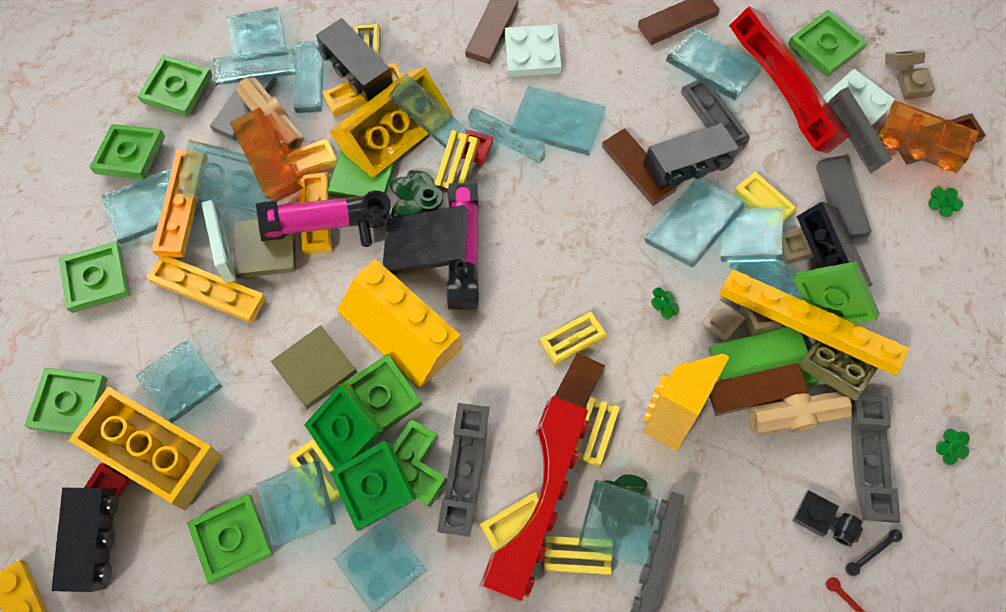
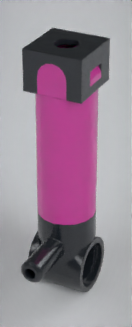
M449 183V208L464 205L468 209L465 261L458 260L455 262V265H449L447 281L448 310L478 309L477 183Z
M376 190L368 192L365 196L286 205H277V201L256 203L261 241L282 239L283 234L358 226L361 246L370 247L373 244L370 227H383L387 223V219H389L391 208L389 197L384 192ZM377 206L380 207L382 211L375 213L372 212L369 208Z

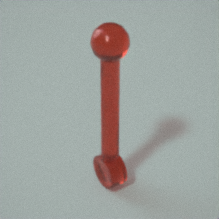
M831 577L826 580L825 586L829 591L836 592L856 612H865L841 588V583L837 578Z

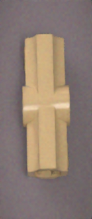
M246 77L240 81L235 90L245 105L252 111L251 114L266 133H270L285 153L300 148L304 137L288 119V114L275 97L271 98L255 77Z
M840 391L810 396L808 393L796 394L785 398L781 402L751 407L749 409L750 424L756 436L790 430L792 433L803 432L816 428L819 424L849 419L852 417V404L850 398Z

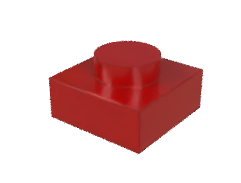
M467 129L466 135L480 139L473 162L484 165L493 145V137ZM466 142L462 159H466L471 142Z
M99 463L84 487L116 488V496L119 499L131 479L106 463Z

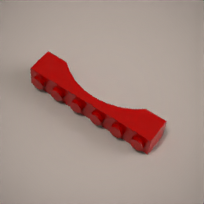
M749 6L729 24V27L742 46L758 61L778 86L795 115L799 129L814 150L828 154L851 136L764 13Z
M552 396L546 402L536 429L543 457V483L538 502L531 517L521 531L505 546L490 555L479 587L514 601H522L524 596L529 597L535 582V577L531 576L535 563H541L547 545L542 543L546 531H552L558 513L554 512L557 499H563L569 482L564 480L568 468H574L579 456V451L575 450L578 439L585 437L590 422L585 420L588 413L587 409Z

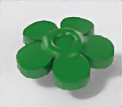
M935 187L931 191L932 198L928 201V205L932 210L940 208L939 213L941 216L950 217L953 211H960L962 209L963 202L960 199H955L958 196V192L954 188H947L944 192L941 187Z
M660 287L652 291L654 298L651 299V304L654 309L660 311L664 319L669 320L679 314V306L674 302L675 297L670 291L667 290L665 292Z
M947 429L943 434L944 441L936 444V452L943 456L945 464L954 465L958 458L965 459L970 451L965 445L969 443L970 436L964 431L957 432L954 429Z

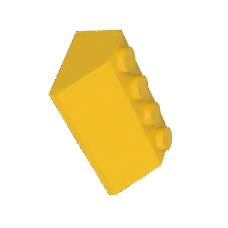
M422 67L408 71L329 132L350 160L369 176L375 177L452 116L453 112L427 69Z
M376 259L353 278L337 309V312L384 356L388 354L397 368L419 389L428 383L463 348L461 335Z
M719 354L675 366L670 376L664 373L654 390L655 392L643 418L647 422L644 433L678 450L701 412L729 356Z

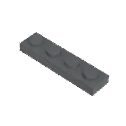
M671 492L667 500L661 499L656 515V518L661 519L659 531H652L647 549L653 552L650 564H643L638 582L644 584L641 597H634L630 612L655 611L684 495Z

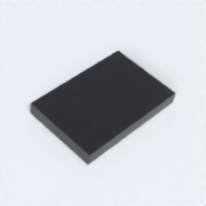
M461 205L387 219L382 265L392 274L455 265V262L458 260L465 261L468 209Z

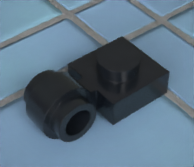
M810 490L805 492L792 519L793 522L821 537L826 536L828 530L831 529V532L834 533L833 539L848 547H852L853 543H857L863 532L861 527L863 522L861 519L849 513H843L842 517H835L839 506Z

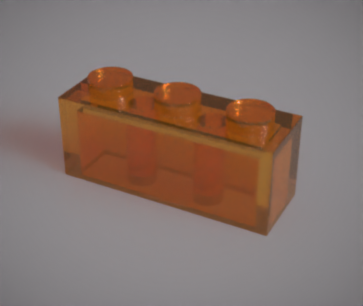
M894 100L883 118L877 135L888 149L897 150L910 155L914 159L928 162L942 170L957 174L970 158L979 132Z
M259 107L229 122L266 198L270 201L278 202L304 188L300 181L303 178V174L296 162L291 163L288 157L291 150L284 138L279 139L276 130L280 128L272 114L267 115Z

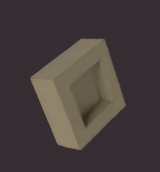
M908 50L885 53V64L896 66L898 71L911 70L913 65L924 63L925 52Z
M928 68L900 71L897 76L904 100L931 97L935 91Z
M802 228L777 234L774 239L785 265L814 257Z
M721 298L701 323L726 342L746 317Z
M741 306L739 309L740 313L746 317L744 322L750 335L777 330L782 326L781 323L744 306Z

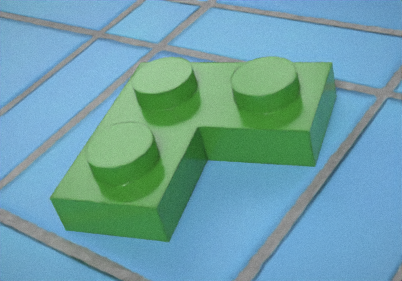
M410 419L392 448L417 500L431 508L448 481L446 477L423 464L439 436L413 419Z

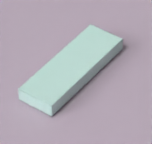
M214 201L202 202L214 265L225 284L235 281L236 276L223 218Z

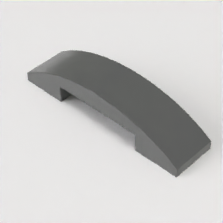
M861 394L857 401L853 400L851 428L852 461L858 502L864 520L899 523L901 519L897 488H892L887 430L891 427L888 396Z
M458 403L448 481L446 483L445 496L442 499L437 530L439 533L471 536L482 473L490 407Z

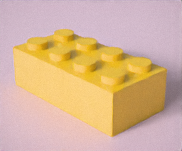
M109 386L68 440L184 511L223 456L210 445Z

